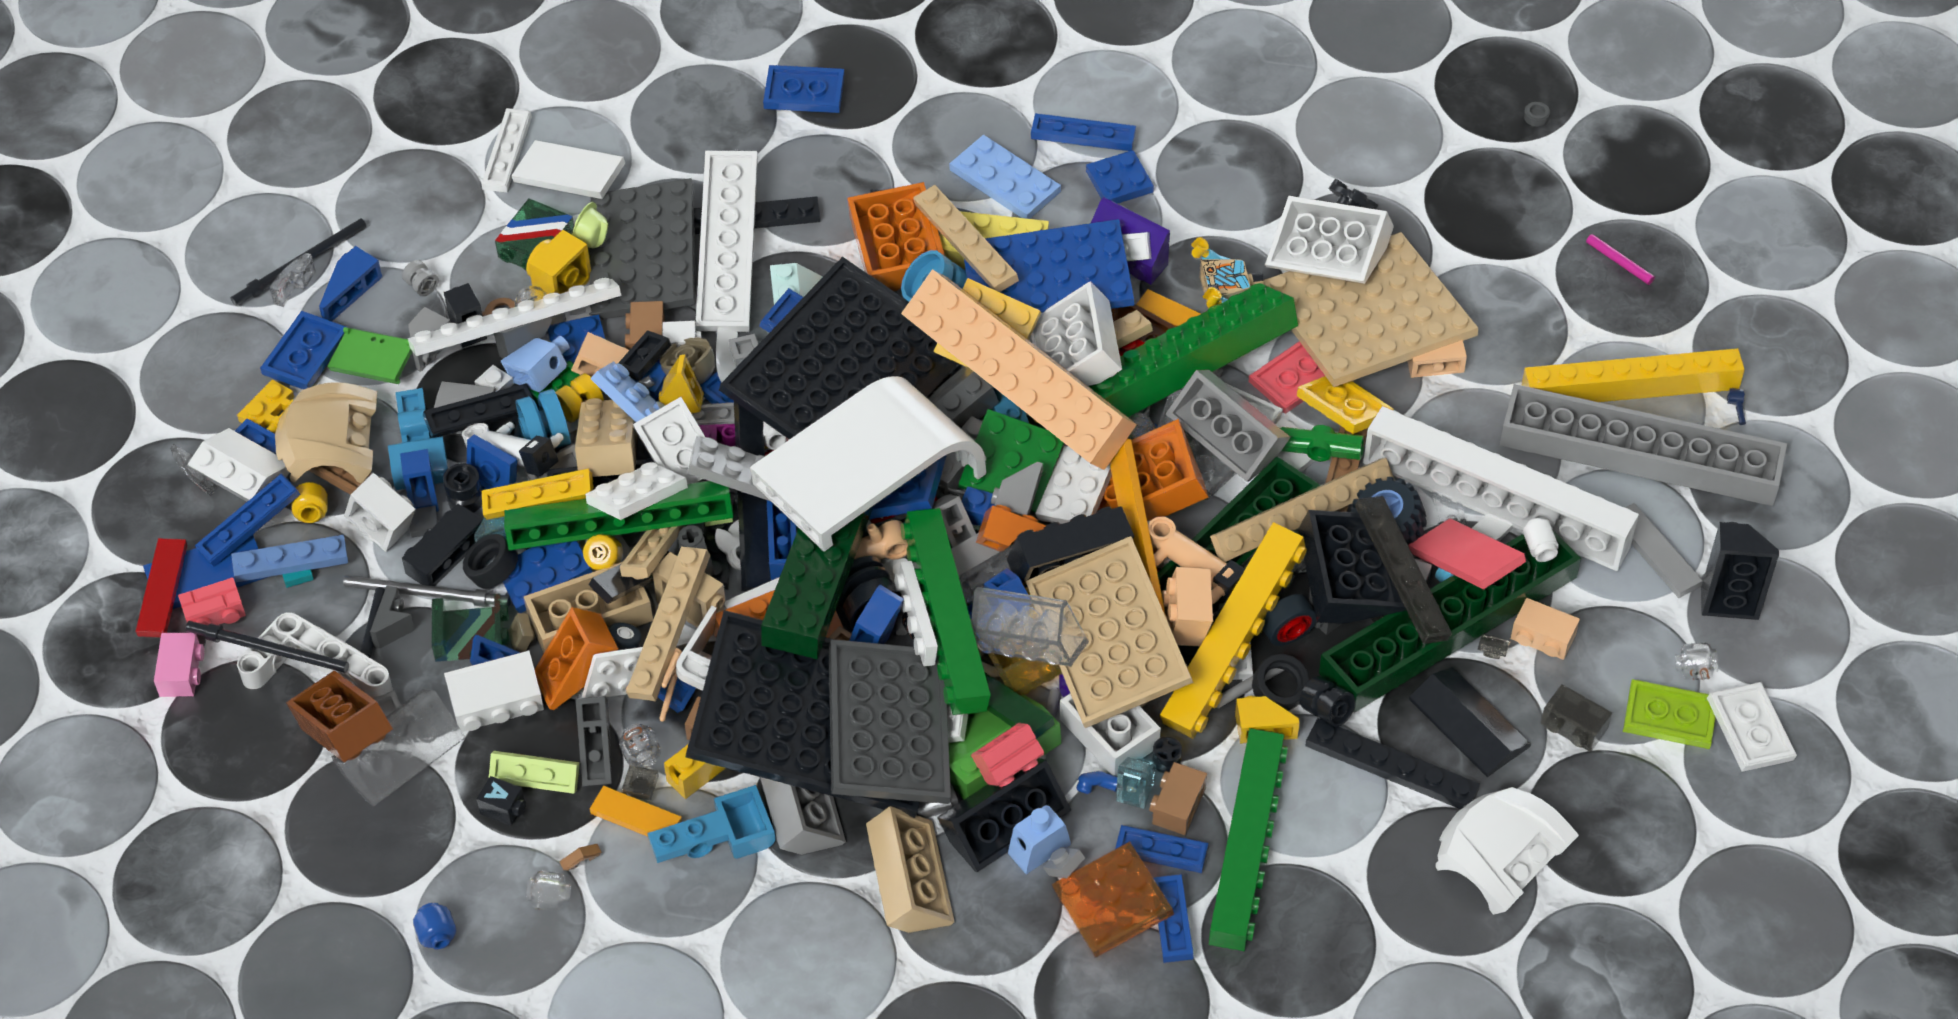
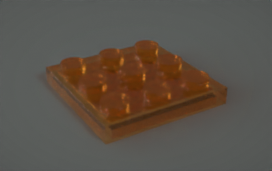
M1131 842L1078 869L1067 879L1062 878L1052 884L1054 892L1095 958L1174 915L1171 905Z

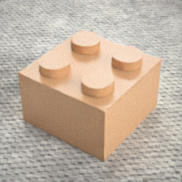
M1176 567L1172 578L1169 577L1167 580V589L1162 591L1166 619L1177 645L1201 646L1213 622L1211 570Z

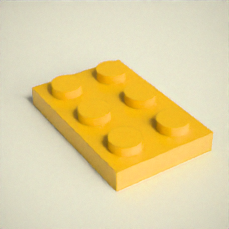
M1326 376L1301 385L1297 389V397L1352 434L1369 428L1382 406L1394 410L1352 381L1333 387Z

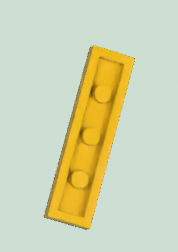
M589 469L482 490L483 516L486 520L504 517V511L509 509L586 499L585 494L593 490L592 473Z

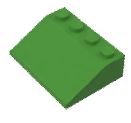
M1007 686L1008 688H1010L1011 690H1013L1014 692H1016L1017 694H1019L1020 696H1022L1023 698H1025L1026 700H1028L1029 702H1031L1032 704H1034L1035 706H1037L1038 708L1052 716L1044 708L1043 705L1018 692L1017 690ZM988 710L987 712L969 713L965 740L948 743L950 783L963 800L987 785L971 754L1011 728L1010 725ZM1054 717L1055 725L1036 739L1041 745L1044 755L1061 744L1060 723Z

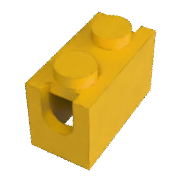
M688 745L664 762L666 781L684 799H687L726 769L686 758Z

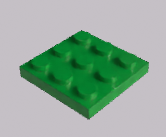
M987 409L975 440L986 456V474L980 479H976L974 477V469L967 464L958 486L965 490L967 487H972L993 493L995 487L1000 488L1002 480L1036 462L1043 463L1042 476L1030 512L1035 514L1059 459L1064 442L1049 430Z

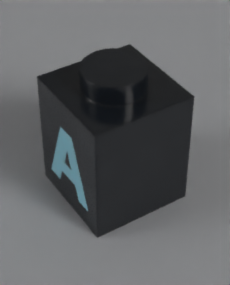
M493 776L489 777L477 797L481 815L512 826L517 817L523 814L526 807L522 787Z

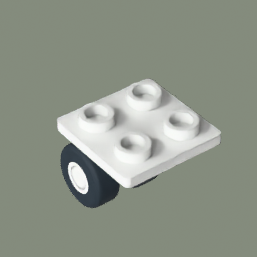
M620 622L609 627L618 651L593 655L582 693L583 698L612 697L627 694L626 687L629 685L643 648L639 647L642 635L635 626Z

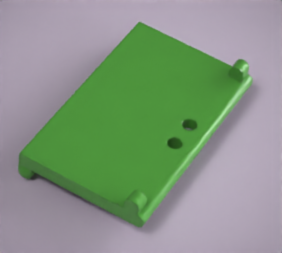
M344 327V335L328 364L330 371L400 384L399 377L412 353L408 339Z

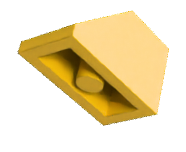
M680 355L664 379L662 391L659 392V401L666 406L682 397L691 414L701 411L704 393L686 355Z
M1246 696L1236 700L1235 717L1240 744L1247 743L1249 728L1284 734V740L1298 739L1299 718L1266 696Z

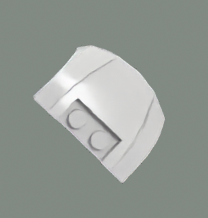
M1511 787L1482 795L1455 814L1439 839L1441 845L1437 855L1436 869L1438 871H1456L1467 877L1480 889L1488 902L1489 910L1494 915L1506 912L1524 893L1522 889L1555 855L1561 854L1579 835L1562 815L1548 803L1531 793Z

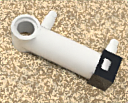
M512 422L503 425L496 432L490 431L484 423L473 424L462 432L466 447L467 439L475 434L516 458L517 465L525 467L528 474L540 477L558 462L554 449L564 438L561 433H557L550 438L536 435L532 440L509 435L515 428Z

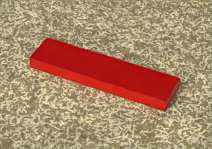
M158 538L136 627L138 637L161 638V633H167L188 546L186 539Z

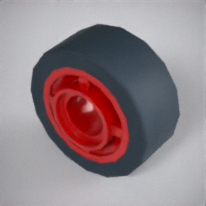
M1301 594L1284 597L1277 602L1272 612H1267L1263 619L1265 623L1262 630L1275 646L1288 645L1304 637L1315 626L1317 620L1314 608L1308 599Z

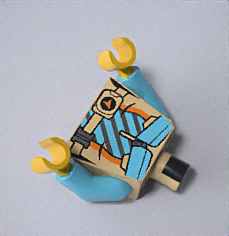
M1198 237L1191 244L1194 248L1192 256L1194 258H1202L1200 280L1204 292L1202 297L1206 300L1208 309L1227 301L1233 295L1246 291L1254 284H1264L1262 272L1247 274L1244 261L1220 256L1209 249L1208 242L1205 239Z

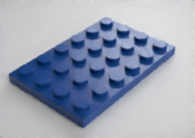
M1119 219L985 238L1017 273L1019 279L1018 282L1000 293L1038 309L1042 313L1090 281L1106 296L1110 302L1111 309L1135 305ZM964 259L967 278L989 287Z

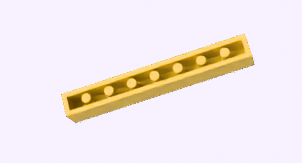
M1737 348L1525 367L1521 386L1595 402H1608L1729 391L1730 388L1739 389L1745 369L1739 349Z
M1272 523L1187 668L1193 683L1174 690L1162 710L1160 716L1164 725L1194 739L1197 732L1201 733L1208 722L1207 715L1211 708L1215 709L1220 703L1223 687L1226 683L1230 684L1234 679L1237 663L1240 659L1244 660L1248 655L1251 639L1254 635L1258 636L1262 631L1265 615L1268 611L1272 612L1277 605L1279 599L1277 595L1282 587L1286 588L1293 575L1291 571L1295 564L1302 562L1307 551L1303 536L1279 524Z

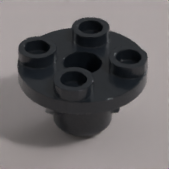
M1334 179L1328 188L1339 197L1336 201L1338 204L1377 209L1378 204L1368 199L1367 195L1357 189H1353V191L1348 189L1346 184L1337 179Z

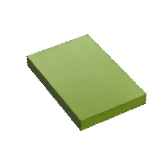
M1632 679L1623 732L1710 749L1715 715L1707 700L1709 694Z

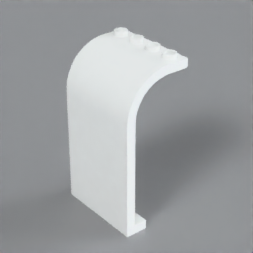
M892 376L877 380L753 464L750 470L753 484L819 548L826 551L833 546L832 534L943 456L955 452L956 460L958 462L961 460L963 467L969 464L974 469V477L976 479H980L986 474V456L979 444L910 382L902 377Z

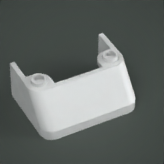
M714 606L710 607L676 663L677 677L681 681L702 691L711 660V655L702 650L714 633L717 609Z

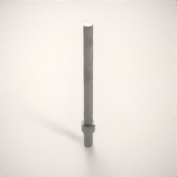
M347 575L344 577L343 582L344 587L375 590L379 587L386 589V586L398 587L400 594L471 602L474 606L487 607V605L509 607L510 596L490 594L488 590L476 589L474 592Z

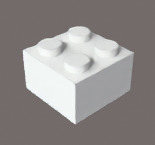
M372 473L350 495L344 517L387 552L408 531L416 509L406 496H400L395 492L385 478H379L376 474Z

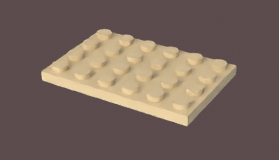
M1131 536L1026 581L1085 728L1193 683Z

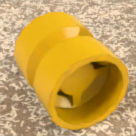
M586 373L572 380L570 387L565 385L555 392L565 419L570 423L579 419L581 402H586L593 398L604 401L600 388Z

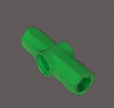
M1316 425L1312 430L1289 427L1280 428L1291 437L1281 451L1307 454L1310 459L1318 462L1327 461L1330 457L1362 459L1364 436L1335 433L1331 427L1326 425Z

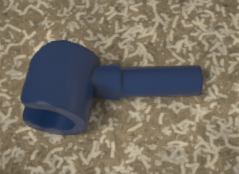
M1730 388L1727 395V404L1736 405L1739 425H1745L1746 420L1743 411L1745 393L1741 389Z

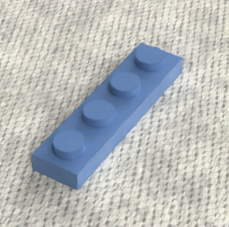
M344 535L231 554L235 582L348 563Z

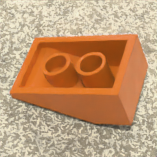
M571 607L534 669L538 686L549 709L555 710L584 688L594 654L618 651V647L600 613Z

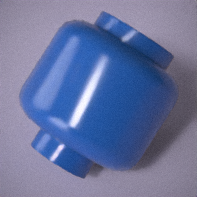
M438 903L425 904L419 908L413 918V927L418 941L424 947L436 950L445 948L456 935L455 922L451 911L446 906L439 905Z

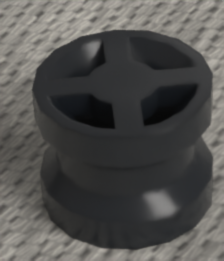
M1162 737L1154 743L1152 764L1156 770L1162 773L1165 771L1170 772L1174 762L1181 764L1182 746L1180 742L1173 737Z

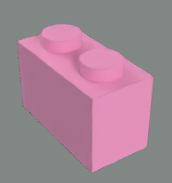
M161 633L154 683L159 697L194 696L195 686L199 685L201 680L200 668H198L199 661L204 659V646L199 644L196 634Z

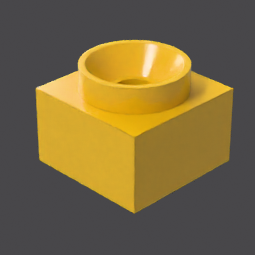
M562 230L552 240H544L534 248L526 266L527 274L531 277L534 297L541 300L543 296L549 293L561 294L568 292L569 288L577 285L585 286L590 281L591 266L588 247L585 242Z

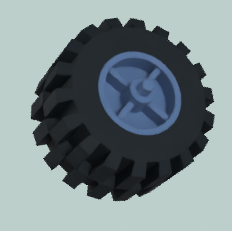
M1387 477L1385 481L1379 478L1375 479L1376 483L1374 484L1369 482L1365 485L1366 489L1364 491L1359 490L1357 493L1359 499L1353 500L1352 505L1354 509H1351V512L1388 515L1396 553L1398 549H1402V551L1408 550L1407 546L1416 541L1417 536H1423V527L1427 525L1426 512L1417 490L1410 483L1406 484L1405 480L1401 478L1395 481L1393 477Z

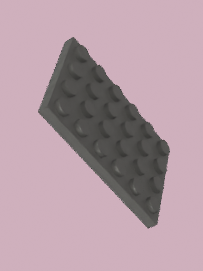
M692 178L608 191L603 199L591 197L590 202L596 203L597 211L607 219L608 230L604 243L597 248H590V285L594 284V281L597 279H613L619 285L621 296L591 304L592 312L589 315L599 314L600 320L626 316V313H630L631 302L663 301L664 310L695 305L694 184Z
M830 640L831 794L942 804L949 803L951 790L947 704L945 703L943 693L945 684L943 680H939L937 665L939 663L937 656L935 665L923 666L920 655L915 654L914 647Z

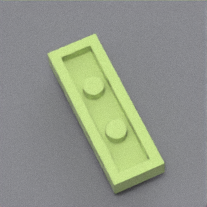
M493 751L491 753L489 777L493 776L516 786L575 793L577 791L579 762Z

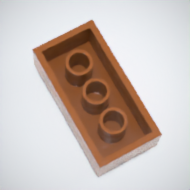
M335 670L286 702L301 729L342 762L357 758L363 749L371 744L382 741L386 734L393 730L378 702Z

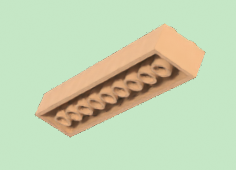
M933 269L901 313L1090 464L1105 470L1137 425L948 277Z

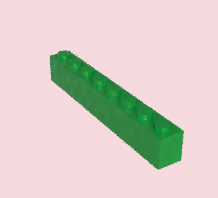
M711 481L687 484L688 488L621 520L587 504L586 499L505 510L504 528L508 549L516 550L585 540L598 534L613 536L733 518L730 488Z
M936 508L907 511L905 523L901 524V536L903 540L908 542L907 559L913 563L937 642L936 656L939 662L937 673L939 680H943L945 684L943 691L945 703L950 704L952 715L987 712L991 694L941 510Z
M1249 728L1210 928L1209 945L1245 951L1246 941L1253 940L1255 923L1250 922L1251 914H1258L1260 897H1256L1255 893L1256 888L1262 889L1265 871H1260L1261 863L1267 864L1270 846L1265 845L1266 838H1272L1274 821L1269 820L1270 813L1277 812L1279 796L1274 795L1275 788L1281 789L1284 771L1279 770L1280 763L1286 764L1288 747L1283 746L1284 734Z

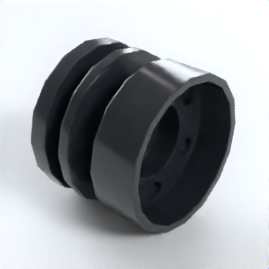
M864 556L854 559L840 596L838 605L843 609L844 615L853 628L879 585L900 597L902 596L901 592L896 590L895 583L890 579V574L878 557Z

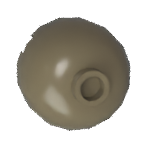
M697 337L684 339L686 343L677 347L676 343L672 344L660 358L661 368L666 376L678 357L685 354L699 384L705 383L711 377L715 368L714 352L706 339Z

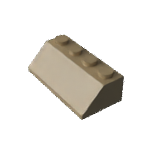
M888 807L866 823L887 926L910 933L952 925L955 922L932 820L917 815L913 818L900 809Z

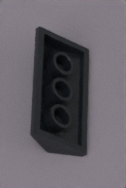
M1453 667L1433 673L1409 697V700L1486 777H1489L1531 746V743Z

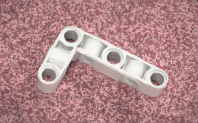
M294 613L281 614L258 637L262 640L349 662V668L346 673L336 672L372 698L393 691L388 670L384 666ZM248 648L237 661L243 685L249 689L261 688L277 673L276 670L287 658ZM313 665L315 668L319 669L327 675L334 671L331 669Z

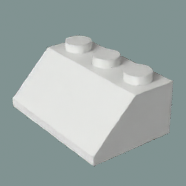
M230 428L203 441L187 464L202 477L246 502L281 473L285 478L290 473L287 471L284 462L278 460L276 454Z
M530 651L444 673L459 733L467 730L473 731L493 723H503L508 719L523 715L529 716L544 710Z

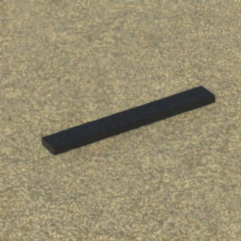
M734 401L735 446L745 452L757 456H765L763 421ZM737 490L741 591L747 592L771 581L767 500Z

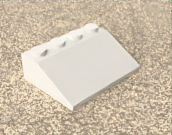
M1288 196L1265 266L1365 284L1387 249L1394 225L1387 211Z
M1091 281L1041 313L1029 341L1085 385L1099 384L1122 370L1110 302Z

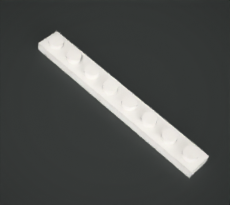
M601 278L595 280L592 285L585 287L583 285L573 286L569 288L568 292L561 294L549 293L543 296L541 300L534 302L532 300L522 301L518 303L517 307L510 309L498 308L492 311L490 315L483 317L481 315L471 316L466 319V322L459 324L447 323L442 325L439 330L432 332L428 330L420 331L414 335L415 337L408 338V342L412 352L419 356L621 296L619 285L613 279Z

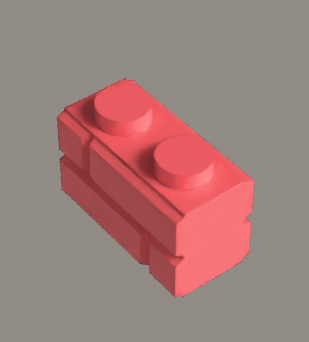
M234 578L178 595L187 622L190 620L205 625L210 623L216 625L223 623L232 624L241 617L246 616Z
M1018 723L972 753L971 757L988 785L1003 787L1014 781V774L1020 770L1027 771L1038 764L1037 759L1044 755V751L1036 740L1031 727L1028 724Z

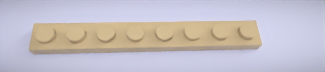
M1387 458L1371 462L1211 535L1210 538L1218 558L1226 562L1259 547L1273 522L1293 531L1300 527L1308 510L1337 511L1352 504L1354 499H1359L1357 496L1359 490L1364 491L1366 489L1365 485L1369 482L1374 484L1376 483L1375 479L1381 478L1382 481H1385L1387 477H1393Z

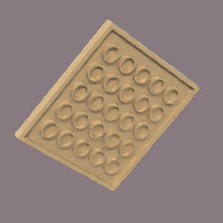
M1402 232L1391 235L1386 251L1365 284L1292 271L1264 280V285L1294 298L1298 326L1291 331L1333 387L1406 362L1414 357L1455 342L1478 336L1476 324Z

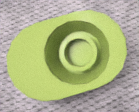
M590 202L583 208L576 220L572 233L573 236L585 242L589 248H597L602 245L608 230L607 219L597 211L596 203Z

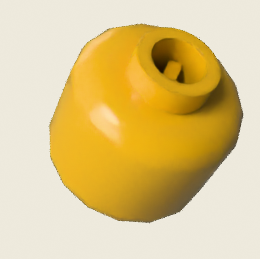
M314 482L298 485L296 489L301 495L291 502V511L294 517L304 523H315L323 519L328 509V498L325 489Z
M598 534L587 540L583 548V557L587 565L592 569H606L621 562L623 548L615 537Z

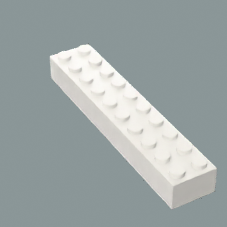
M1383 406L1368 428L1363 463L1366 465L1386 457L1393 476L1481 514H1487L1509 523L1512 527L1521 531L1532 519L1541 518L1548 520L1552 529L1577 555L1615 571H1618L1631 548L1639 514L1626 507L1616 505L1600 496L1585 492L1576 486L1566 484L1554 479L1550 475L1535 471L1524 464L1516 463L1497 453L1485 450L1471 442H1466L1447 432L1435 429L1421 421H1416Z

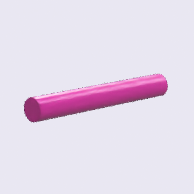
M1591 234L1587 238V244L1646 284L1650 285L1654 281L1655 276L1595 235Z

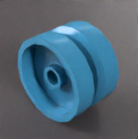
M929 250L918 256L906 270L901 286L903 298L910 302L932 269L948 277L963 289L967 280L966 271L954 262H951V260L937 250Z
M553 389L539 393L538 404L540 411L535 401L529 396L516 400L518 420L525 439L532 440L536 435L546 438L548 435L550 438L557 433H561L564 438L555 449L560 450L571 444L565 416Z

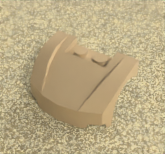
M324 383L301 390L280 417L275 433L277 458L284 462L287 471L291 473L290 480L292 482H296L311 468L324 465L343 468L353 475L357 482L363 483L372 471L373 450L369 449L371 417L376 411L377 391L349 383Z

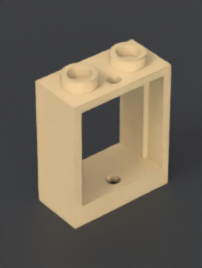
M671 552L661 560L652 572L658 604L661 601L677 556ZM704 573L686 621L698 628L711 606L717 608L716 613L723 611L726 601L724 584Z

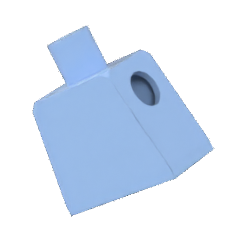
M558 336L552 342L535 338L502 359L501 363L507 374L513 377L515 384L527 383L531 390L540 392L566 368L567 363L562 354L570 347L562 336Z
M1048 805L1033 810L1030 816L1016 824L1013 828L1008 850L1009 856L1025 874H1028L1049 860L1054 851L1071 845L1066 825Z

